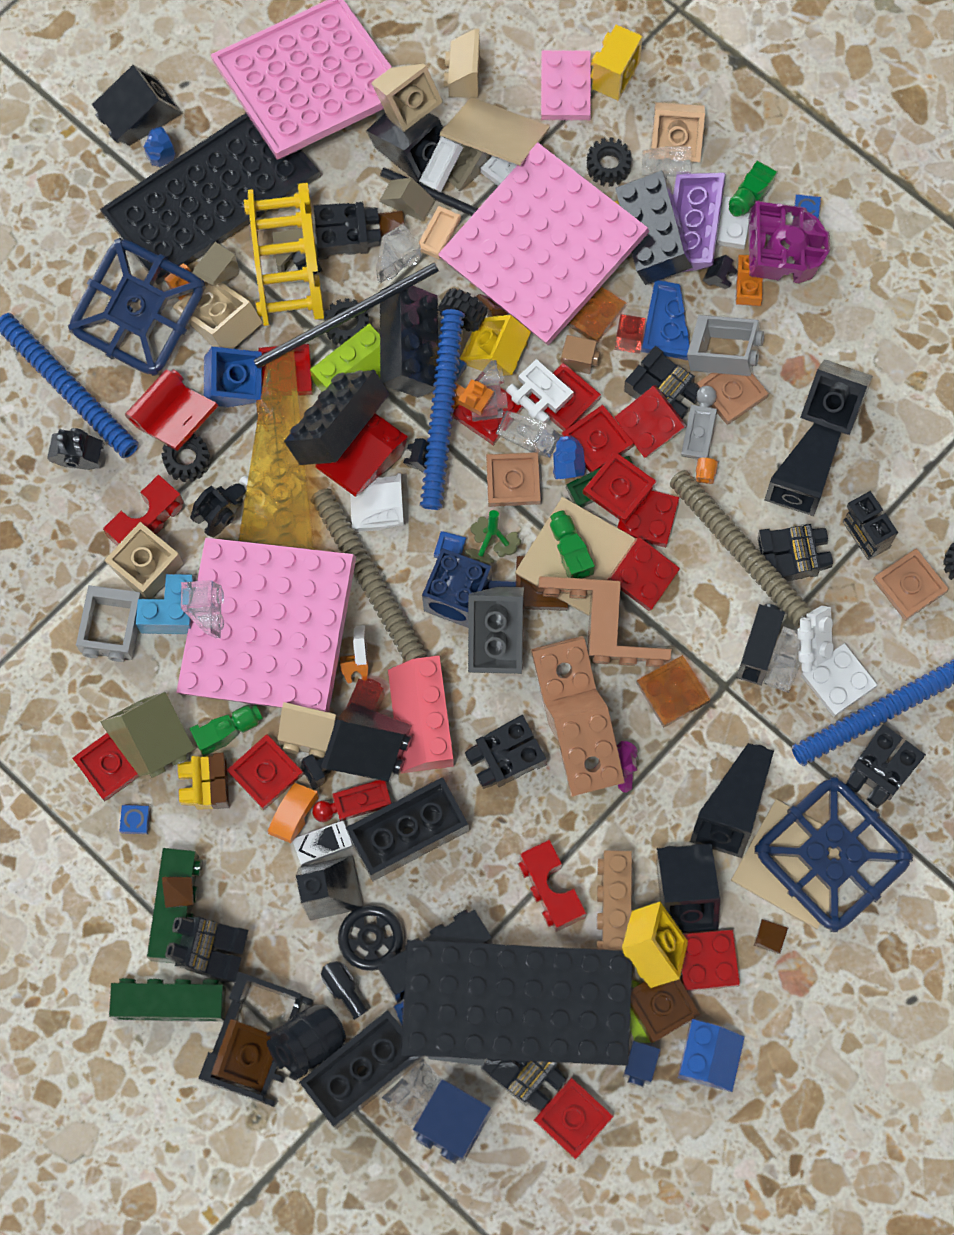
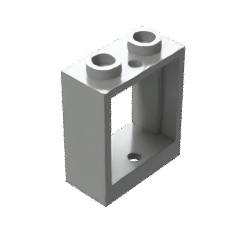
M699 315L687 353L690 371L751 376L753 366L758 364V347L762 346L764 342V331H760L759 320ZM710 337L749 340L745 356L706 353Z
M88 585L76 646L83 656L88 658H98V655L107 656L108 659L116 662H124V659H133L139 630L136 625L138 599H143L141 593ZM95 604L130 608L123 645L88 641Z

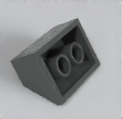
M495 587L469 594L468 673L522 674L524 587Z

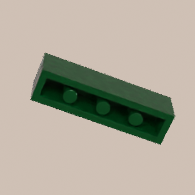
M162 849L147 958L150 961L175 964V962L165 957L167 946L170 943L180 944L182 939L181 934L174 933L172 930L174 919L195 917L191 913L192 906L165 907L162 877H192L193 901L196 903L198 899V886H195L196 876H200L202 871V859H199L196 851Z
M121 978L119 983H111L109 1017L113 1020L224 1022L226 988L223 985H219L218 980H202V984H191V980L176 979L174 984H164L162 979H147V983H136V979Z

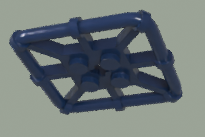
M118 238L108 248L93 278H89L87 281L88 287L72 314L68 329L79 340L106 353V357L110 359L115 358L142 373L156 376L159 375V371L166 365L180 337L186 334V326L202 299L206 285L203 280L192 272L168 261L166 256L162 254L157 255L132 241ZM126 250L153 264L144 281L131 274ZM116 255H118L123 277L115 291L101 283ZM163 269L189 282L167 291H162L153 286L160 271ZM97 290L111 297L104 312L82 319ZM193 292L177 323L161 316L168 300ZM140 300L141 309L133 312L132 302L137 303ZM105 321H110L119 326L110 344L84 331V328ZM158 321L173 330L155 361L149 335ZM128 331L140 337L147 363L119 349Z
M830 777L829 780L820 783L798 805L791 806L787 810L788 814L760 839L758 845L755 846V854L758 855L762 864L788 890L787 894L791 898L795 897L822 926L829 929L830 932L838 933V930L848 926L872 902L876 903L881 898V894L906 871L910 862H913V854L910 853L902 840L879 818L880 814L876 810L873 812L848 785L838 780V777ZM829 791V821L817 831L803 817V814ZM837 792L865 818L853 832H850L838 820ZM794 822L810 837L800 848L770 846ZM872 825L898 853L869 852L859 842L857 837ZM827 849H837L840 860L835 858L832 860L828 859L829 851ZM771 856L798 857L810 872L796 883ZM867 861L897 862L873 887L857 872ZM815 876L829 890V917L802 890ZM850 878L864 895L839 918L838 888Z

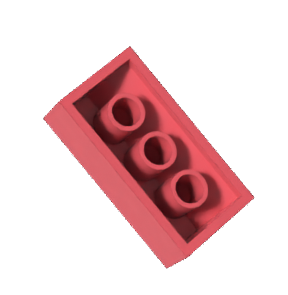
M440 655L411 659L388 669L394 719L411 725L409 735L412 736V741L408 750H403L401 759L404 760L401 774L454 767Z

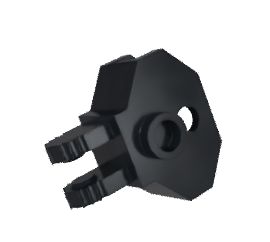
M72 428L70 431L59 429L58 433L52 434L47 458L49 462L63 467L85 470L100 468L99 456L101 449H104V442L101 439L88 435V433L81 429Z
M236 483L226 489L222 486L216 488L211 485L194 502L190 519L198 524L205 520L208 526L205 528L204 533L214 538L236 518V510L243 504V496L246 493L244 485Z

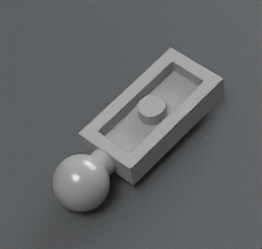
M703 386L698 390L697 401L700 404L699 406L691 405L681 453L682 457L693 459L708 458L717 409L709 408L717 399V393L711 386Z

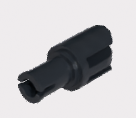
M340 961L326 964L322 968L321 976L333 998L343 1001L354 1020L369 1011L355 989L358 983L346 965Z

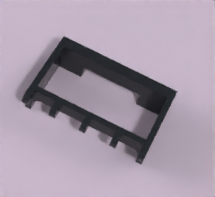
M239 972L229 996L231 1004L212 1053L208 1052L198 1079L204 1083L275 1107L276 1102L267 1098L273 1080L284 1083L285 1077L276 1074L278 1066L274 1060L260 1095L215 1079L216 1075L211 1074L230 1019L237 1021L250 985L295 1000L288 1020L299 1013L302 1003L312 1006L314 1000L304 997L301 993Z

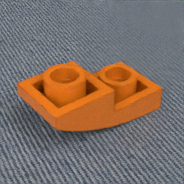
M738 255L736 304L761 306L763 278L750 276L749 255Z
M294 783L279 805L268 828V834L292 843L305 826L304 817L319 799L317 791Z

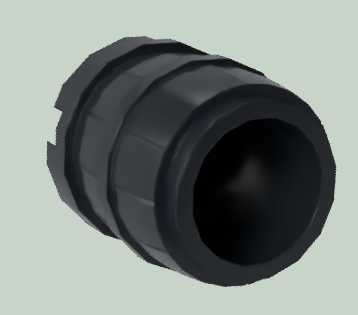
M323 1004L314 1005L295 1014L282 1026L278 1025L266 1034V1036L271 1037L266 1042L275 1063L280 1070L286 1067L291 1072L286 1076L295 1081L308 1074L310 1069L321 1064L339 1050L346 1040L345 1030L338 1016L332 1009Z

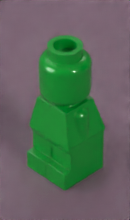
M757 160L749 173L746 174L738 190L729 200V212L736 217L747 214L755 202L762 201L770 191L778 171Z
M563 510L553 513L550 516L552 520L550 528L556 541H559L557 548L560 553L561 564H563L568 578L582 579L594 575L595 565L588 553L587 546L577 534L571 516L566 515Z
M245 705L233 711L232 717L225 715L212 719L202 727H199L197 724L189 729L204 757L226 747L238 735V731L245 733L257 727L258 721L263 718L257 705L252 707Z

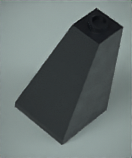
M814 423L771 477L764 501L814 516L823 493L841 432Z
M747 743L699 811L690 838L691 843L712 844V849L739 858L743 857L754 826L772 761L773 750L767 749L763 745Z
M352 855L298 868L295 876L300 901L310 921L352 912L363 906Z

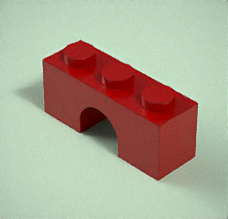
M159 474L140 492L144 502L149 505L148 512L143 517L130 518L121 510L103 527L107 538L116 546L124 540L139 522L154 534H157L170 516L174 517L181 511L184 504L181 494Z
M545 841L520 853L521 862L517 863L519 870L524 878L529 877L533 885L529 888L536 903L541 901L545 909L542 912V916L548 928L553 926L555 932H558L585 919L586 912L574 889L566 893H555L547 885L548 877L561 870L562 866L551 841Z

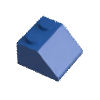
M212 346L204 356V397L216 402L219 407H234L261 402V368H257L254 359L261 356L262 352Z
M692 1019L689 1024L677 1078L733 1092L745 1037L721 1026Z

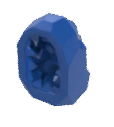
M163 127L152 129L144 144L145 155L153 166L162 167L174 160V147Z
M572 436L560 437L556 444V451L553 453L554 478L565 479L585 475L584 451L580 442Z

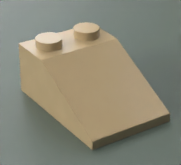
M204 281L206 288L189 324L213 347L235 349L241 341L252 334L263 322L250 301L223 283L212 286ZM193 292L173 306L180 316Z

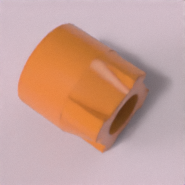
M699 458L696 466V481L698 483L714 484L718 461L711 458Z

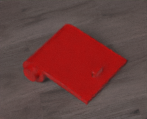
M166 369L125 413V417L142 432L178 451L215 411L218 404L187 388L183 384L184 378L176 370L169 371Z

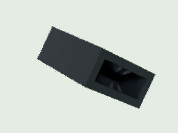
M759 604L736 678L762 686L785 612L781 611L778 606Z

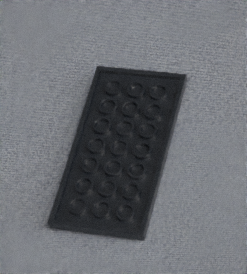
M244 113L100 208V211L122 240L132 241L157 255L162 254L168 258V261L178 266H181L183 263L187 266L208 252L215 242L220 244L250 223V215H246L244 200L248 199V190L253 189L255 201L290 197L298 191V184H309L318 178L320 173L301 149L277 160L248 114ZM269 210L257 211V218ZM133 254L144 269L149 272L153 264ZM164 269L161 270L155 283L157 285L160 284L171 273Z
M407 940L401 1055L628 1066L632 962L624 955L623 950Z

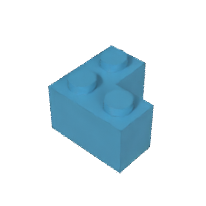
M166 574L164 599H138L136 625L141 634L187 635L188 629H191V612L197 585L193 575Z

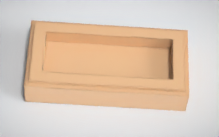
M438 206L417 244V250L440 259L438 254L449 243L461 220V215Z

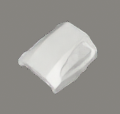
M398 473L396 476L377 478L356 497L350 493L351 521L355 532L379 531L390 527L404 526L401 473Z

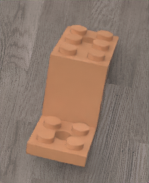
M539 576L537 592H543V597L558 598L560 593L570 594L569 598L585 599L587 595H590L587 652L589 658L593 659L592 663L608 664L610 660H619V665L635 666L637 661L646 662V667H662L664 663L671 660V649L617 646L620 581Z
M580 636L531 649L548 725L559 743L571 796L625 783L608 706L596 690L585 638ZM568 663L570 664L569 673L563 676L556 673L558 665ZM597 757L599 763L595 768L588 769L584 766L587 758Z

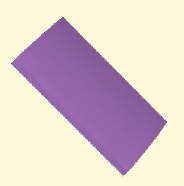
M725 173L676 174L673 196L693 267L683 272L699 270L713 265L726 179Z

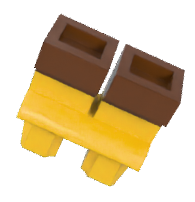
M224 752L213 753V756L206 757L191 756V761L177 764L179 780L192 779L193 783L192 788L179 789V802L181 805H194L197 810L229 808L227 758Z

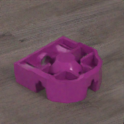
M761 201L755 202L748 217L750 276L779 281L783 275L793 273V283L800 284L811 280L830 252L829 231L824 228L817 217L810 214L804 207ZM788 212L795 216L791 225H786L785 215ZM766 235H771L766 248H764ZM785 240L790 245L788 249L782 246V241ZM789 257H793V260H795L793 264L787 263Z

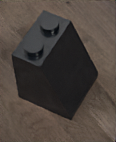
M134 64L91 104L97 111L95 114L97 119L109 128L108 134L115 142H122L128 146L149 135L152 129L163 127L183 113L159 79Z
M384 113L366 131L375 149L412 179L422 183L420 179L440 141V132L443 130V126L439 117L428 113L406 131H402Z
M824 359L817 369L800 418L850 435L873 376Z
M352 702L335 721L321 767L389 782L395 774H400L404 765V760L401 759L403 750H408L412 741V736L409 735L411 725Z
M712 844L657 848L656 866L660 902L680 931L686 933L718 930L720 893Z

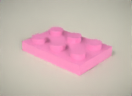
M542 50L541 120H590V51Z

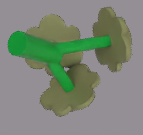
M491 510L488 519L481 516L470 527L472 534L475 535L474 540L477 543L483 542L480 551L473 548L471 550L466 549L465 554L473 560L490 565V563H494V559L490 558L491 556L485 553L487 546L494 544L495 538L498 537L499 542L495 544L493 550L498 553L499 557L514 554L521 543V539L518 538L519 536L516 532H511L507 536L503 535L498 529L499 512Z

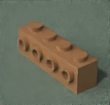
M604 850L603 858H598L597 872L598 875L603 876L602 886H597V902H602V913H597V930H602V941H597L596 949L623 950L622 944L631 916L632 851Z

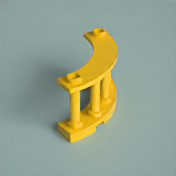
M308 183L298 184L299 193L294 194L292 197L255 201L254 192L251 189L248 190V199L244 200L245 213L250 215L260 301L256 302V311L258 316L263 318L264 326L269 325L268 313L308 308V311L313 310L314 320L324 319L319 275H314V271H318ZM286 207L300 208V212H296V215L257 220V211ZM295 225L298 228L302 227L303 238H299V241L259 246L258 230ZM299 251L301 254L305 253L307 267H302V270L263 274L261 256ZM299 280L309 282L311 295H307L304 299L271 303L266 301L264 287L266 284Z

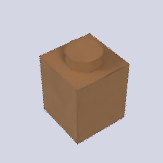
M567 335L561 355V364L564 363L573 371L590 374L592 366L597 367L600 351H596L597 341Z

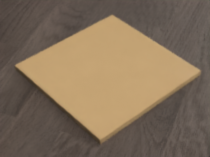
M470 97L443 128L440 136L521 166L528 157L529 151L537 142H540L550 126Z
M562 497L552 514L563 510L566 515L571 516L577 534L587 546L588 553L595 565L594 575L582 579L607 580L636 538ZM550 517L515 571L516 575L537 587L539 576L568 578L563 564H561V557L557 548L559 541H556L550 528V522L552 521ZM560 593L558 599L589 616L590 595H587L585 599L569 598L570 594Z
M776 799L730 881L809 926L818 929L820 923L795 897L791 898L787 894L788 890L762 864L758 855L755 854V846L758 845L760 839L788 814L787 810L790 806ZM803 814V817L817 831L823 826ZM794 822L770 846L800 848L810 837ZM827 849L829 851L828 859L832 860L835 858L840 860L837 849ZM771 856L796 883L810 872L798 857ZM815 876L802 890L826 914L829 909V890Z

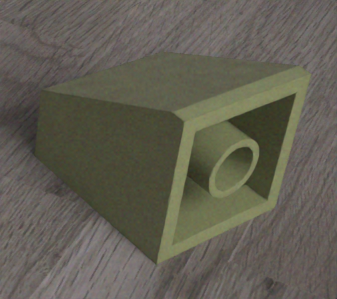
M166 692L143 698L101 721L103 728L139 776L149 774L151 778L158 776L166 771L164 766L171 762L173 765L183 762L188 758L186 754L194 750Z

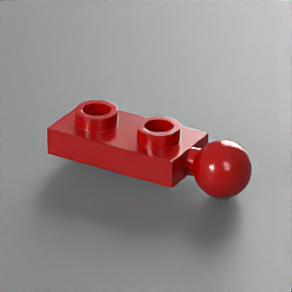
M377 780L333 793L334 803L330 804L327 801H319L313 806L312 814L317 821L327 822L333 817V814L338 813L339 820L344 821L380 810L392 803L385 781Z

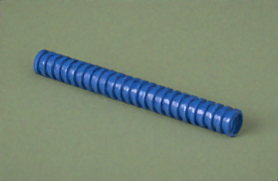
M454 309L442 311L444 318L441 319L443 326L440 327L442 334L439 335L441 342L438 343L440 350L437 351L439 358L436 359L438 366L435 367L437 374L434 375L437 381L433 384L436 388L432 393L435 395V398H432L431 401L434 403V406H431L433 414H430L432 422H429L431 429L428 430L430 437L427 438L429 445L426 446L428 453L425 454L427 461L424 462L426 469L423 471V474L426 476L422 479L425 485L421 488L424 493L420 496L423 499L420 502V506L430 510H440L443 508L441 501L444 500L442 493L445 492L443 485L446 484V481L443 479L447 475L444 470L448 467L445 461H448L449 458L446 456V453L449 452L447 445L450 444L448 437L451 436V432H449V429L452 428L450 421L453 420L451 413H454L452 405H455L453 398L456 396V393L453 391L457 388V385L454 384L458 379L455 374L459 371L456 366L459 365L457 360L460 357L458 350L461 349L459 342L462 341V337H460L463 334L461 327L464 326L462 319L465 318L464 313Z
M12 313L2 315L0 317V334L5 337L6 341L10 342L11 346L15 347L16 351L33 368H36V371L51 384L53 389H56L58 394H61L63 399L67 400L69 405H72L74 410H77V413L90 426H93V429L98 432L100 437H103L105 442H109V446L114 448V451L119 453L121 458L131 456L138 447V441L133 439V436L128 434V431L123 429L122 425L117 423V420L112 418V415L94 397H91V393L86 391L85 387L81 386L80 382L76 381L75 377L65 370V367L60 365L58 360H55V357L30 334L23 324L19 323L17 318H14Z
M954 659L950 661V664L946 662L943 664V667H937L936 671L931 670L929 675H922V679L916 678L914 680L915 683L909 682L907 687L901 686L900 691L896 689L893 691V694L888 693L886 698H879V702H872V706L866 705L864 710L859 709L857 714L851 713L850 717H844L842 722L840 720L836 721L835 726L831 724L828 726V729L823 728L821 733H814V737L808 736L806 738L807 741L801 740L799 745L793 744L792 752L795 759L800 765L806 766L807 762H813L815 757L819 759L823 753L825 755L828 754L830 749L832 751L836 750L837 745L841 747L844 745V742L849 743L851 738H858V734L864 735L866 733L865 730L871 731L873 726H880V722L886 723L887 719H893L894 715L899 716L902 711H908L909 707L914 708L916 703H923V699L929 700L930 695L936 696L938 692L942 693L945 688H951L952 684L954 685Z

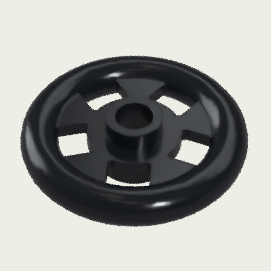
M377 905L362 906L350 912L341 923L338 932V945L345 960L352 966L365 971L378 970L377 966L382 964L380 960L393 952L398 955L404 943V932L399 919L390 910ZM376 916V925H364V917ZM389 925L393 936L385 938L381 928ZM352 927L360 929L357 934V940L349 938ZM374 934L376 936L375 942L368 943L366 941L367 935ZM385 945L389 951L379 958L375 951ZM358 946L368 952L364 959L354 953Z

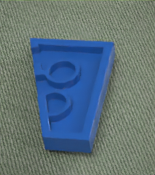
M660 280L654 282L641 352L649 353L654 346H657L666 357L688 360V330L684 317L680 284Z

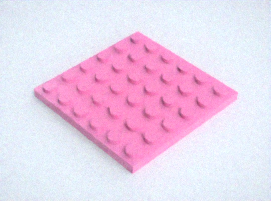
M326 0L211 54L212 62L277 160L382 110V104L371 82L392 68L344 0Z
M537 142L529 151V155L522 165H517L438 255L450 267L549 346L650 231L648 227Z
M205 538L191 612V629H188L176 693L282 708L283 702L329 713L356 556L338 552Z

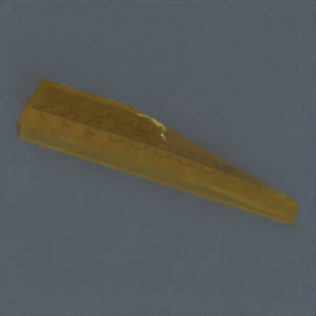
M294 350L266 364L238 541L315 550L306 465H299L284 443V440L290 434L291 428L301 421Z

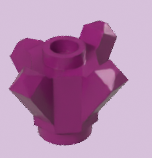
M620 741L616 746L625 783L618 784V789L627 793L632 790L633 772L637 771L636 758L638 750L632 743Z

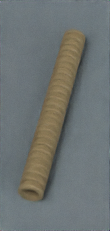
M687 470L680 471L671 479L670 487L675 489L676 494L680 495L679 497L682 500H685V504L690 506L689 508L692 511H695V515L700 517L699 519L705 523L704 525L707 528H710V532L715 534L717 539H720V543L725 545L727 551H730L732 556H735L736 561L740 562L743 568H746L745 571L751 574L750 576L756 580L758 585H761V589L766 591L769 597H772L771 600L777 603V606L785 612L787 618L793 620L794 626H800V619L807 618L806 614L813 611V609L808 607L805 601H802V597L797 595L795 590H792L790 584H786L785 578H781L782 575L776 572L775 567L771 566V563L766 560L765 556L760 555L761 552L755 549V545L750 543V540L745 537L743 532H740L739 527L735 526V523L730 520L728 515H725V512L720 509L718 504H715V501L690 476Z
M327 488L317 491L311 497V503L315 505V510L319 511L318 515L323 518L322 522L327 524L326 529L330 531L335 544H338V549L342 553L356 556L353 574L358 578V583L362 584V590L366 591V597L370 598V604L374 605V611H378L377 616L382 618L381 623L386 625L385 629L387 632H390V638L394 639V645L398 646V652H402V659H406L405 662L411 659L426 657L427 652L422 651V644H418L419 639L414 637V630H410V623H406L407 618L402 616L403 612L401 609H398V603L394 602V596H390L391 591L386 589L387 584L382 582L383 578L378 575V569H374L375 564L370 562L371 557L366 555L367 550L363 548L362 542H358V535H355V530L351 528V523L347 522V516L343 515L344 512L339 508V503L335 502L336 498L334 495H331V489Z

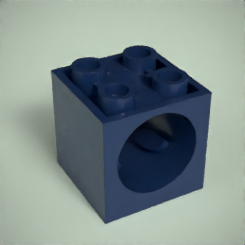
M442 548L422 593L424 612L468 628L469 594L489 589V580L492 581V566Z
M441 1079L412 1130L417 1135L415 1139L421 1145L430 1150L434 1145L442 1150L440 1154L445 1159L454 1164L458 1160L464 1163L488 1121L492 1109Z

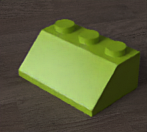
M370 324L365 326L310 369L312 382L323 392L332 383L331 379L342 372L345 374L359 370H375L380 378V334Z

